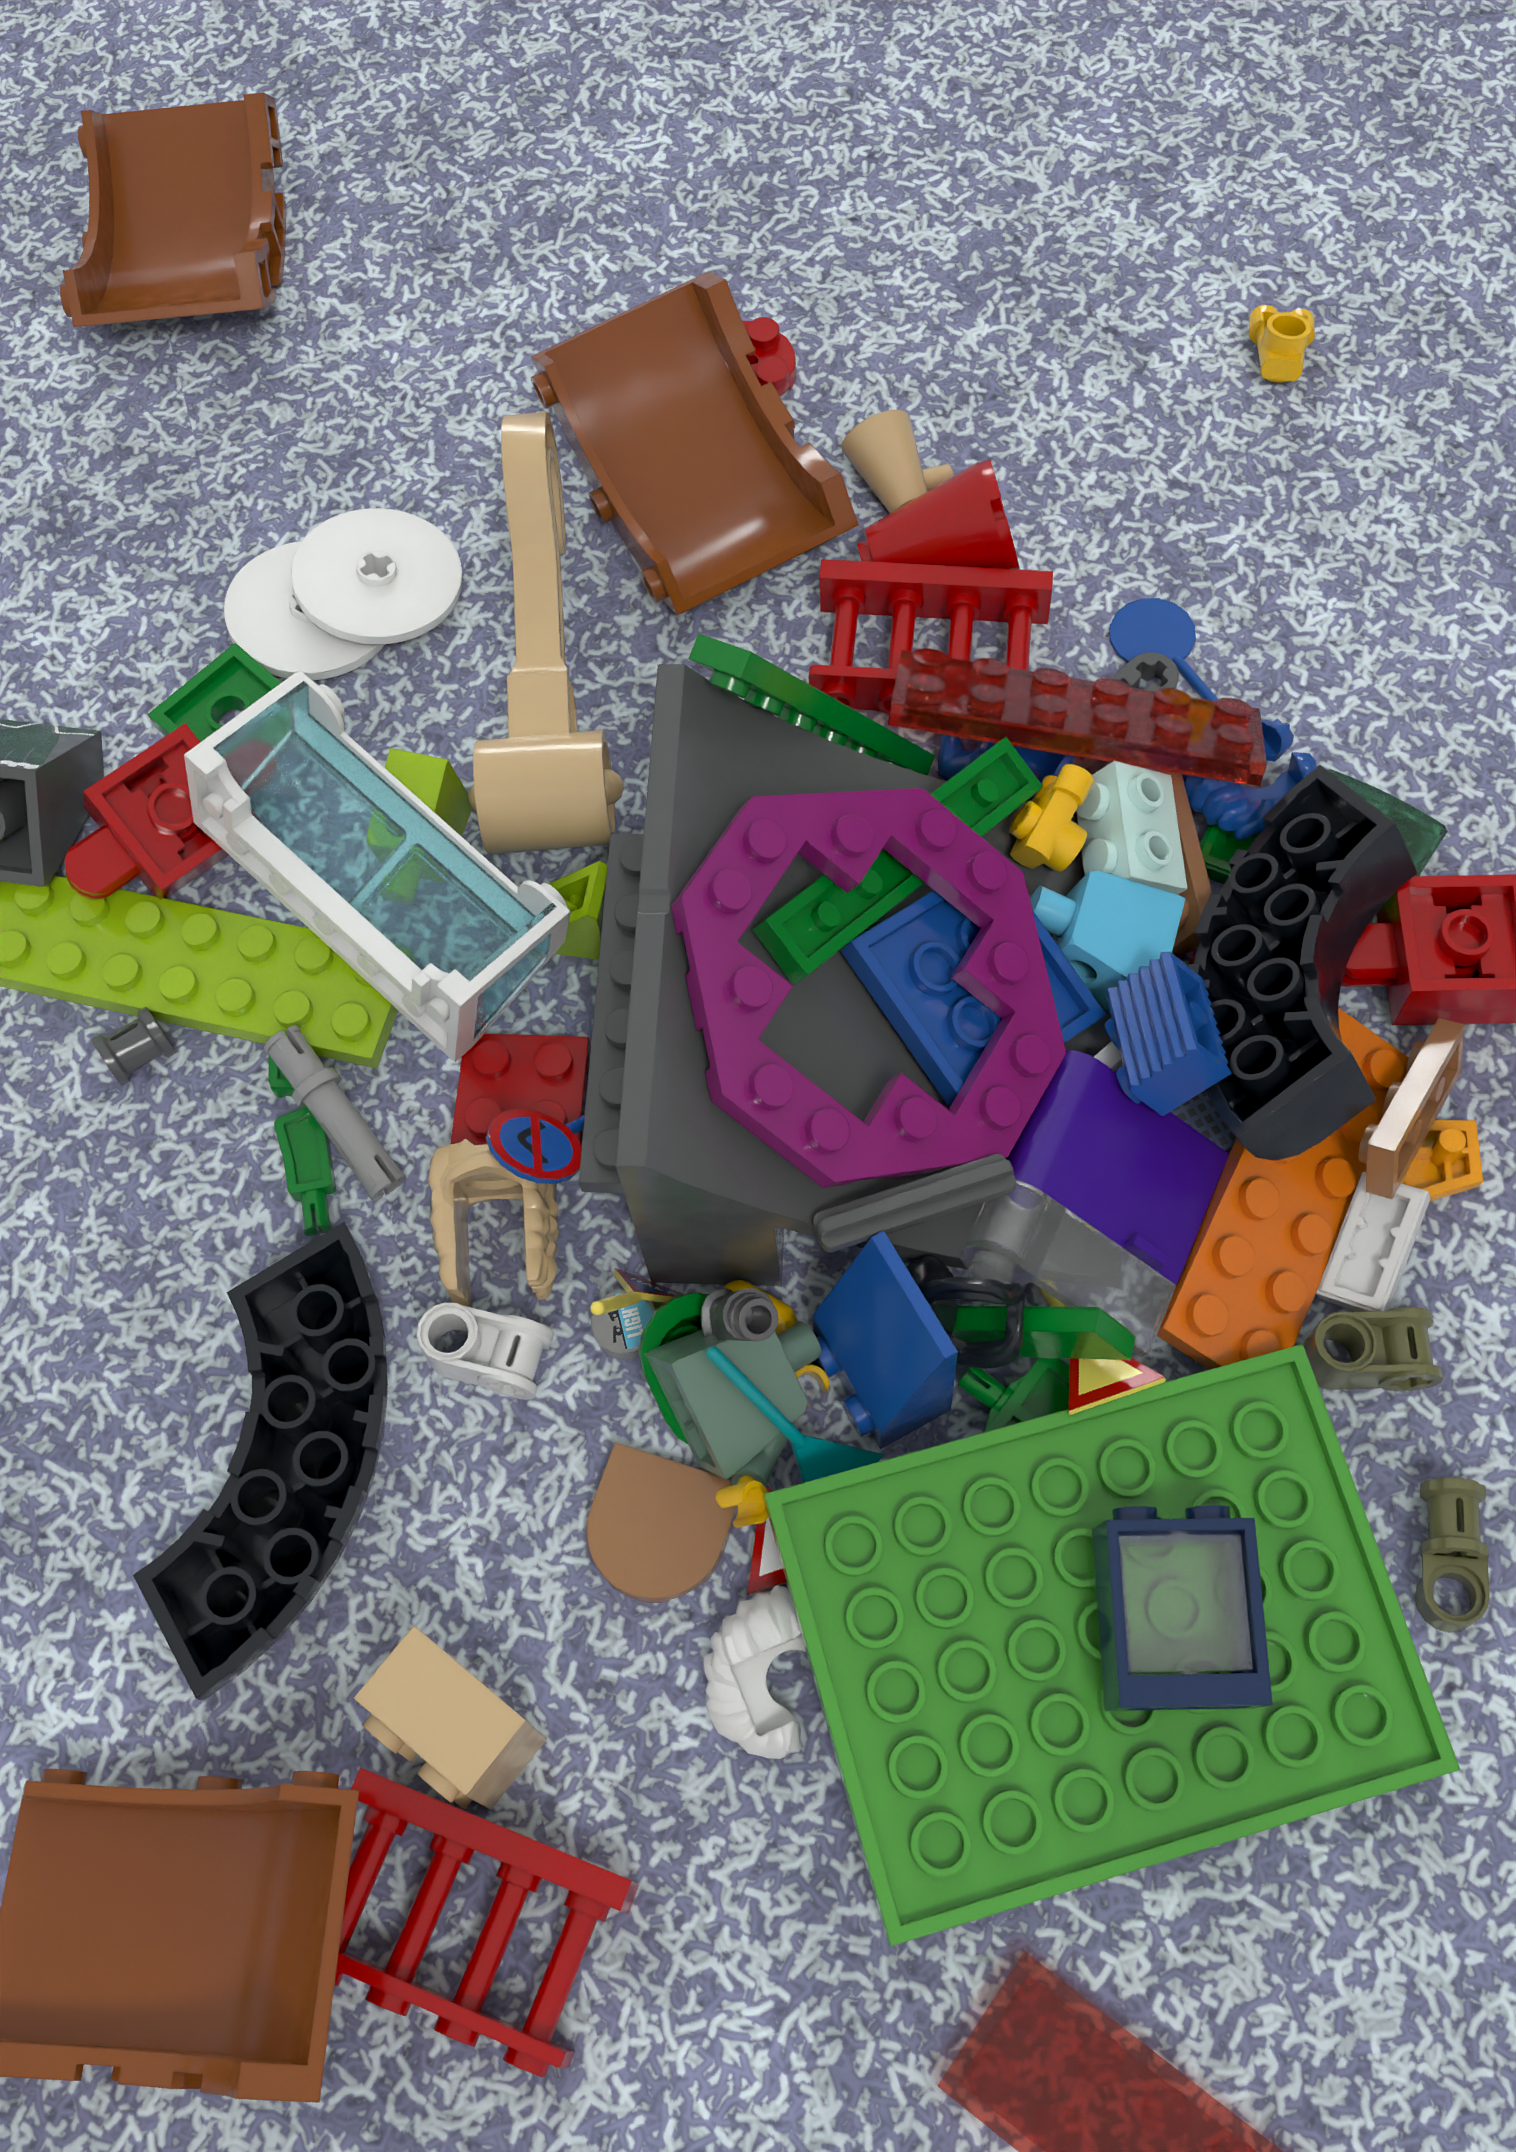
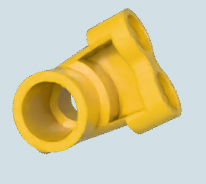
M1270 305L1256 307L1249 315V338L1258 347L1261 375L1264 379L1271 382H1295L1303 371L1306 347L1313 342L1315 337L1313 314L1307 309L1278 312L1276 308Z
M1066 764L1062 767L1058 777L1052 775L1044 777L1041 783L1043 788L1035 794L1032 801L1027 802L1019 810L1010 825L1009 833L1017 837L1010 852L1011 857L1015 861L1030 869L1045 864L1057 873L1062 872L1072 863L1087 837V831L1071 820L1078 806L1083 805L1094 783L1093 776L1087 770L1077 765Z

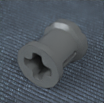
M147 1007L138 1011V1019L111 1035L104 1037L99 1034L91 1039L101 1058L121 1086L130 1082V1074L157 1057L161 1055L170 1057L177 1053Z

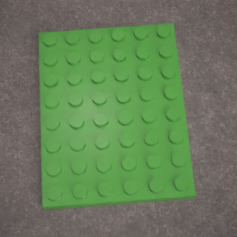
M1303 1344L1167 1381L1070 1416L1069 1409L764 1494L763 1499L889 1946L901 1944L1460 1770ZM1207 1505L1230 1507L1231 1518H1255L1273 1705L1254 1709L1105 1711L1092 1529L1105 1520H1113V1509L1132 1506L1156 1507L1158 1519H1186V1508ZM1219 1546L1121 1548L1131 1675L1231 1674Z

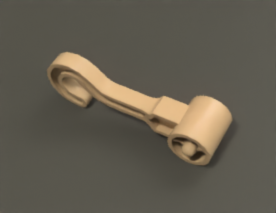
M547 412L504 415L501 425V452L513 560L516 661L511 672L507 675L509 738L486 739L475 742L473 751L474 785L470 788L468 800L470 806L477 812L480 835L488 855L609 845L610 833L616 834L615 803L622 797L624 783L622 778L611 768L605 730L578 732L575 696L565 660L560 555L567 553L562 481L554 429L550 414Z

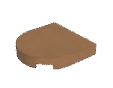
M615 1442L587 1520L586 1534L589 1552L599 1572L621 1594L647 1603L670 1601V1599L689 1593L700 1584L706 1582L715 1572L721 1561L733 1527V1521L738 1513L737 1505L721 1508L715 1499L716 1492L720 1488L731 1486V1480H725L718 1475Z

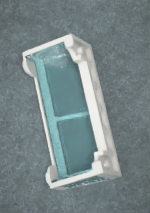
M299 669L184 754L193 822L450 1059L456 1062L476 1044L562 946L566 939L571 911L567 908V904L561 894L551 885L546 883L540 885L534 881L526 880L517 887L344 732V722L342 719L344 707L338 696L328 686L324 684L318 686Z

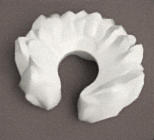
M776 1585L770 1592H759L751 1600L738 1602L736 1614L723 1619L721 1633L715 1632L711 1637L710 1644L713 1652L704 1657L703 1663L705 1675L708 1679L705 1689L706 1694L709 1696L706 1701L708 1716L717 1732L732 1742L738 1743L748 1754L770 1759H781L789 1753H798L800 1751L801 1727L796 1718L787 1709L776 1703L769 1694L766 1684L768 1668L771 1662L783 1652L790 1650L806 1652L789 1589Z

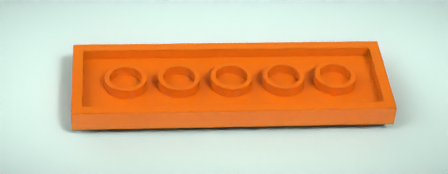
M1339 1007V1029L1342 1042L1352 1052L1377 1100L1322 1142L1297 1156L1276 1161L1256 1158L1236 1138L1176 1286L1167 1289L1149 1331L1208 1370L1294 1346L1321 1283L1361 1174L1367 1170V1164L1360 1162L1358 1159L1363 1134L1370 1123L1376 1125L1380 1123L1383 1117L1384 1101L1391 1084L1394 1081L1402 1083L1406 1077L1409 1057Z

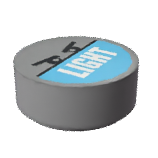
M625 1289L617 1290L607 1294L602 1299L627 1292ZM641 1300L638 1304L602 1315H594L592 1313V1332L602 1351L620 1360L638 1358L641 1334L654 1316L653 1309L655 1307L652 1302Z

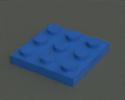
M934 890L850 941L841 950V953L950 1108L999 1025L1001 1018L951 978L981 928ZM1033 911L1065 1043L1105 1016L1106 1013Z

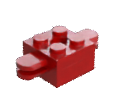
M186 723L83 791L84 808L99 828L69 848L64 858L66 878L71 888L80 896L91 900L106 898L138 876L153 896L158 897L159 900L162 898L167 899L229 856L226 851L193 822L184 754L198 745L200 741ZM252 732L241 733L215 749V751L226 760L229 771L234 778L266 740ZM276 754L269 759L243 789L250 798L271 784L277 769ZM251 808V814L261 823L260 818Z
M1516 874L1413 876L1376 913L1377 923H1369L1366 926L1346 965L1341 986H1387L1392 1026L1435 1025L1438 1018L1461 1024L1516 1023ZM1455 966H1462V967H1467V968H1462V969H1461V968H1455Z

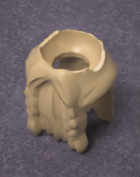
M464 1139L460 1143L438 1147L430 1160V1172L427 1179L432 1190L430 1199L432 1211L429 1217L433 1228L432 1239L434 1240V1249L438 1253V1259L440 1260L439 1276L452 1303L471 1307L468 1208L479 1202H491L497 1199L523 1201L527 1281L533 1293H536L537 1300L547 1299L551 1293L558 1268L555 1262L558 1250L556 1242L559 1235L557 1223L559 1208L556 1202L557 1184L535 1183L517 1177L500 1165L491 1154L488 1144L473 1145L467 1139Z

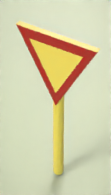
M1033 1280L1050 1307H1066L1051 1282ZM1132 1357L1131 1360L1070 1358L1069 1416L1165 1382L1166 1377Z

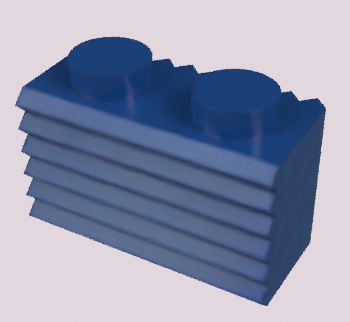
M1161 952L1159 959H1150L1149 966H1141L1138 973L1128 974L1127 980L1118 981L1115 988H1107L1106 994L1112 1018L1105 1022V1028L1113 1044L1120 1050L1123 1066L1116 1072L1118 1082L1132 1101L1138 1104L1144 1102L1161 1116L1171 1112L1232 1073L1227 1066L1229 1062L1224 1056L1226 1052L1221 1046L1223 1042L1218 1036L1220 1031L1216 1027L1218 1023L1213 1017L1215 1013L1210 1007L1212 1003L1207 997L1210 994L1205 988L1207 986L1201 976L1171 952Z

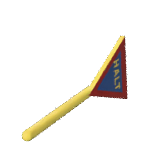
M614 1268L613 1276L627 1293L595 1301L591 1304L590 1310L594 1315H602L638 1304L641 1300L668 1303L671 1299L685 1294Z

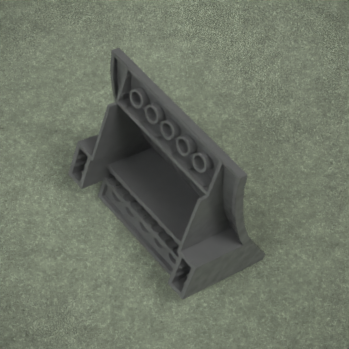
M658 664L644 834L610 833L579 1185L582 1192L624 1193L651 1282L726 1285L734 1280H743L755 1286L782 1287L784 1229L816 1237L813 1228V1217L817 1212L955 1167L944 1168L931 1173L889 1179L882 1177L855 1181L848 1185L822 1188L712 1103L705 1071L710 1069L704 1034L703 1030L696 1031L685 977L690 972L683 935L676 934L671 905L740 807L752 796L923 788L931 794L947 781L878 760L799 728L744 702L743 699L712 686L708 683V679L685 664ZM1025 801L985 833L982 838L1023 871L1029 898H1031L1040 885L1066 897L1085 876L1082 850H1080L1072 863L1059 873L1045 864L1030 869L1015 861L1010 855L1017 837L1009 833V828L1019 810L1029 802ZM1077 812L1074 813L1071 819L1076 824H1078ZM797 853L738 940L742 946L793 986L759 1037V1040L862 1122L888 1080L900 1073H903L949 1110V1106L841 953L843 948L808 976L793 985L752 931V929L824 875ZM924 882L858 936L934 890ZM1103 1009L1106 1015L1065 1042V1049L1079 1051L1094 1057L1111 1042L1105 1028V1022L1112 1018L1111 1013ZM996 1198L887 1234L895 1250L903 1258L920 1261L922 1257L931 1255L936 1256L949 1267L1058 1284L1116 1289L1118 1283V1253L1065 1215L1060 1214L1045 1220L1029 1219L1005 1208ZM868 1241L854 1245V1247L863 1248Z

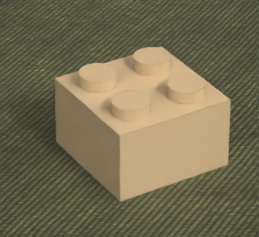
M416 1626L410 1629L354 1697L357 1702L371 1713L362 1726L395 1754L398 1752L408 1761L412 1762L417 1755L423 1758L426 1763L417 1774L451 1803L454 1801L463 1809H466L474 1800L492 1810L547 1740L545 1736Z

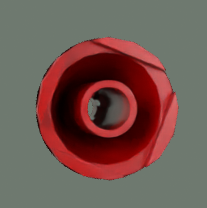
M991 459L973 464L866 527L867 540L857 543L861 561L1002 569L1020 568Z

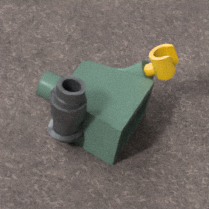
M727 1288L716 1289L707 1296L701 1307L702 1330L653 1348L645 1353L698 1465L725 1480L732 1477L731 1486L720 1488L716 1492L715 1499L721 1508L737 1505L738 1514L733 1521L735 1528L763 1523L768 1519L763 1497L765 1493H768L766 1489L767 1483L788 1439L707 1358L706 1350L710 1346L719 1348L793 1425L794 1421L806 1411L808 1406V1400L795 1372L821 1357L822 1354L815 1334L802 1321L795 1323L777 1335L775 1330L778 1325V1312L768 1295L755 1288L741 1289L734 1292Z

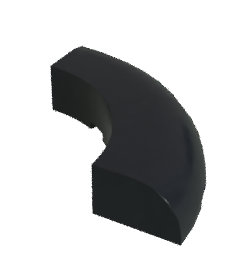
M1321 765L1317 766L1290 789L1262 818L1266 827L1248 850H1236L1228 863L1231 868L1229 878L1219 894H1210L1195 931L1199 944L1195 953L1194 963L1187 965L1201 976L1207 985L1205 988L1210 994L1207 997L1212 1003L1210 1007L1215 1013L1213 1017L1217 1021L1216 1027L1220 1031L1218 1036L1223 1042L1221 1046L1226 1052L1224 1056L1228 1060L1227 1066L1232 1072L1206 1089L1205 1092L1222 1121L1245 1149L1256 1158L1275 1161L1297 1156L1312 1148L1377 1100L1352 1052L1344 1045L1341 1039L1338 1014L1340 988L1346 965L1366 926L1391 896L1418 873L1396 823Z
M345 1222L226 1292L239 1320L245 1342L248 1372L252 1375L250 1412H245L239 1441L227 1469L230 1476L209 1511L203 1509L178 1540L158 1558L133 1575L195 1698L198 1700L207 1699L248 1669L283 1636L312 1602L338 1563L360 1519L375 1477L384 1437L388 1397L386 1340L378 1298L366 1262Z

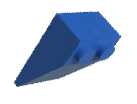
M882 1231L869 1239L812 1315L814 1334L822 1351L821 1357L815 1360L818 1367L825 1371L828 1378L837 1374L849 1395L841 1400V1403L852 1426L860 1437L870 1432L880 1449L951 1411L958 1355L957 1349L888 1236Z

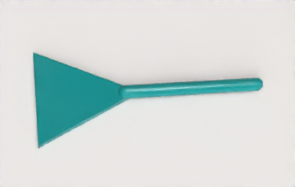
M710 1346L706 1350L707 1358L791 1442L803 1483L877 1463L883 1457L881 1453L803 1435L719 1348Z

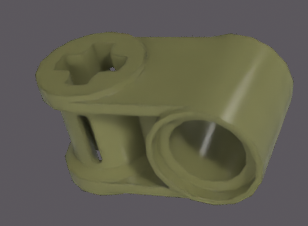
M1406 1307L1385 1311H1340L1331 1313L1318 1323L1303 1343L1320 1388L1330 1390L1382 1388L1389 1391H1410L1430 1388L1443 1381L1442 1369L1433 1365L1428 1328L1433 1326L1434 1320L1432 1312L1428 1309ZM1324 1340H1334L1342 1344L1348 1350L1351 1362L1343 1363L1333 1359L1325 1349Z

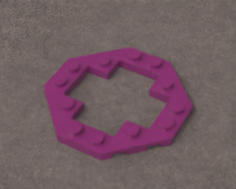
M923 788L752 796L740 807L671 905L676 934L683 935L690 966V972L685 977L696 1031L703 1030L710 1069L705 1071L711 1102L822 1188L848 1185L855 1181L882 1177L889 1179L931 1173L944 1168L958 1167L994 1154H1001L1004 1158H1007L1066 1055L1023 871ZM885 849L981 928L951 978L998 1015L1001 1021L949 1110L903 1073H900L888 1080L862 1122L759 1040V1037L793 986L742 946L738 940L797 853L848 893L860 884L881 850Z

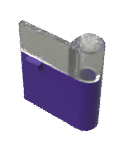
M1066 1050V1055L1012 1151L1005 1158L1010 1161L1013 1167L1016 1188L1010 1194L983 1203L961 1251V1260L966 1268L969 1269L968 1275L970 1278L978 1280L994 1279L1004 1284L1019 1283L1021 1286L1032 1282L1067 1307H1100L1130 1330L1131 1334L1136 1337L1133 1352L1140 1357L1147 1356L1151 1351L1229 1153L1172 1112L1161 1116L1144 1102L1138 1104L1132 1101L1121 1088L1116 1072L1098 1059L1079 1051Z

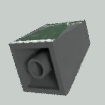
M0 719V881L45 887L51 882L89 816L84 808L83 791L104 778L101 731Z

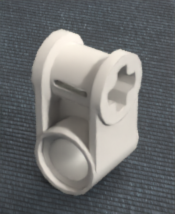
M447 1302L435 1305L424 1313L417 1330L419 1345L436 1373L446 1378L485 1387L501 1395L524 1400L535 1398L538 1386L533 1382L543 1347L550 1346L554 1337V1332L550 1328L524 1317L499 1315L458 1303ZM463 1330L468 1333L465 1344L457 1351L444 1353L436 1350L437 1342L446 1332Z

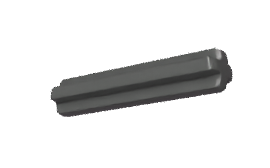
M994 1154L817 1212L813 1217L816 1239L825 1252L833 1253L869 1241L872 1236L882 1231L887 1235L1010 1194L1016 1188L1014 1170L1010 1161L1005 1159L1003 1155Z

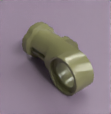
M1447 1477L1426 1480L1420 1483V1498L1427 1502L1428 1540L1421 1545L1422 1578L1416 1587V1606L1424 1621L1433 1628L1447 1633L1461 1632L1478 1621L1488 1608L1490 1596L1488 1573L1489 1548L1488 1545L1481 1542L1479 1503L1486 1499V1486L1479 1484L1475 1480ZM1451 1578L1464 1585L1471 1601L1470 1608L1465 1615L1454 1616L1439 1608L1433 1596V1586L1436 1580Z

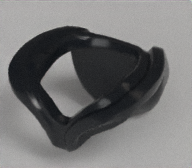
M931 1255L924 1256L920 1261L906 1266L957 1349L958 1364L971 1368H998L1012 1363L1017 1358L1023 1342L1025 1294L1019 1283L1004 1284L994 1279L978 1280L954 1277L949 1268L940 1259ZM958 1300L1006 1304L1005 1338L986 1342H967L952 1336L957 1317Z

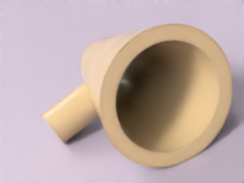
M888 410L863 420L846 435L842 442L841 449L889 513L894 512L954 476L949 464L922 469L910 416L903 410Z

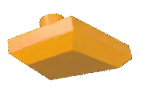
M1435 1120L1401 1183L1428 1191L1431 1198L1430 1201L1479 1187L1483 1182L1476 1120Z

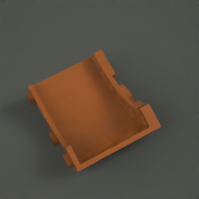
M262 92L243 94L244 100L109 114H101L93 110L81 111L83 125L78 127V140L82 154L88 162V230L83 232L82 235L83 252L74 267L69 270H63L65 283L60 286L62 307L67 317H72L73 327L264 309L270 307L275 302L277 297L274 287L271 288V286L281 285L285 264L286 201L283 192L275 193L273 168L283 167L274 97Z
M709 271L531 356L538 374L531 377L534 390L545 409L551 406L554 408L562 428L594 489L588 495L596 515L603 524L611 520L642 570L640 572L652 600L655 603L664 600L676 615L698 606L859 526L842 474L832 467L811 443L801 447L794 440V419L782 402L772 382L763 386L760 385L747 357L755 353V348L740 317L727 280Z
M43 1769L41 1782L26 1780L23 1787L0 1908V2077L81 2081L84 2064L113 2066L111 2081H118V2084L166 2089H201L200 2092L222 2095L235 2099L319 2103L359 1790L338 1789L340 1775L317 1771H293L291 1784L280 1783L275 1786L242 1789L243 1780L217 1776H199L196 1790L86 1785L87 1772L67 1769Z

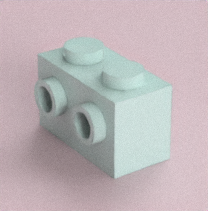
M1113 761L1092 775L1094 783L1083 805H1079L1076 810L1078 825L1087 831L1086 840L1081 848L1084 874L1086 875L1089 871L1098 870L1177 895L1187 890L1171 775L1118 761Z

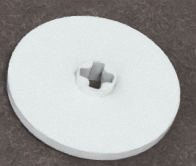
M369 508L339 514L311 530L295 551L291 565V580L293 593L299 607L319 628L338 638L351 642L392 644L421 636L434 629L447 618L454 609L461 593L462 567L453 543L440 529L430 522L403 511Z
M301 541L277 546L249 561L237 573L227 590L224 601V618L232 643L238 644L271 674L289 678L300 669L311 680L336 677L362 666L372 659L385 645L362 644L338 638L319 628L300 611L301 608L293 593L291 565L295 551Z

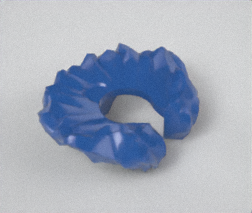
M1278 718L1274 721L1267 719L1243 723L1233 721L1223 729L1206 734L1199 733L1186 743L1174 759L1178 763L1176 770L1182 773L1191 809L1196 812H1203L1208 825L1218 824V827L1222 830L1233 831L1236 840H1244L1256 833L1260 834L1266 827L1262 818L1290 789L1317 767L1316 760L1310 753L1292 752L1289 769L1282 773L1270 786L1261 789H1250L1240 785L1237 772L1233 768L1235 763L1247 759L1275 762L1291 747L1294 735L1290 730V724L1282 723Z

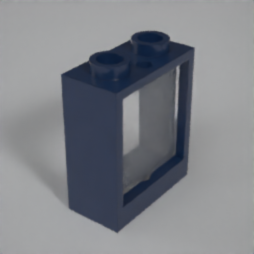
M1222 1505L1186 1508V1519H1158L1157 1508L1149 1506L1113 1509V1520H1105L1092 1529L1105 1711L1254 1709L1273 1705L1255 1518H1231L1230 1507ZM1231 1671V1674H1198V1672ZM1180 1672V1675H1131V1673Z

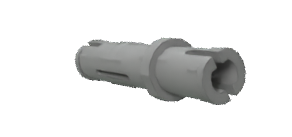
M297 1025L287 1028L286 1034L288 1037L283 1031L272 1036L265 1043L263 1049L266 1054L270 1055L293 1087V1100L298 1107H307L368 1192L369 1198L372 1201H376L383 1197L384 1193L382 1190L389 1194L406 1180V1175L391 1159L378 1138L338 1085L342 1078L335 1068L325 1067Z

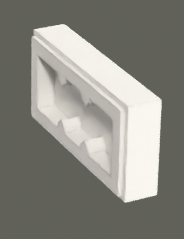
M1362 1172L1316 1292L1318 1298L1355 1312L1389 1310L1431 1199L1429 1192L1401 1183L1393 1199L1366 1192V1172Z

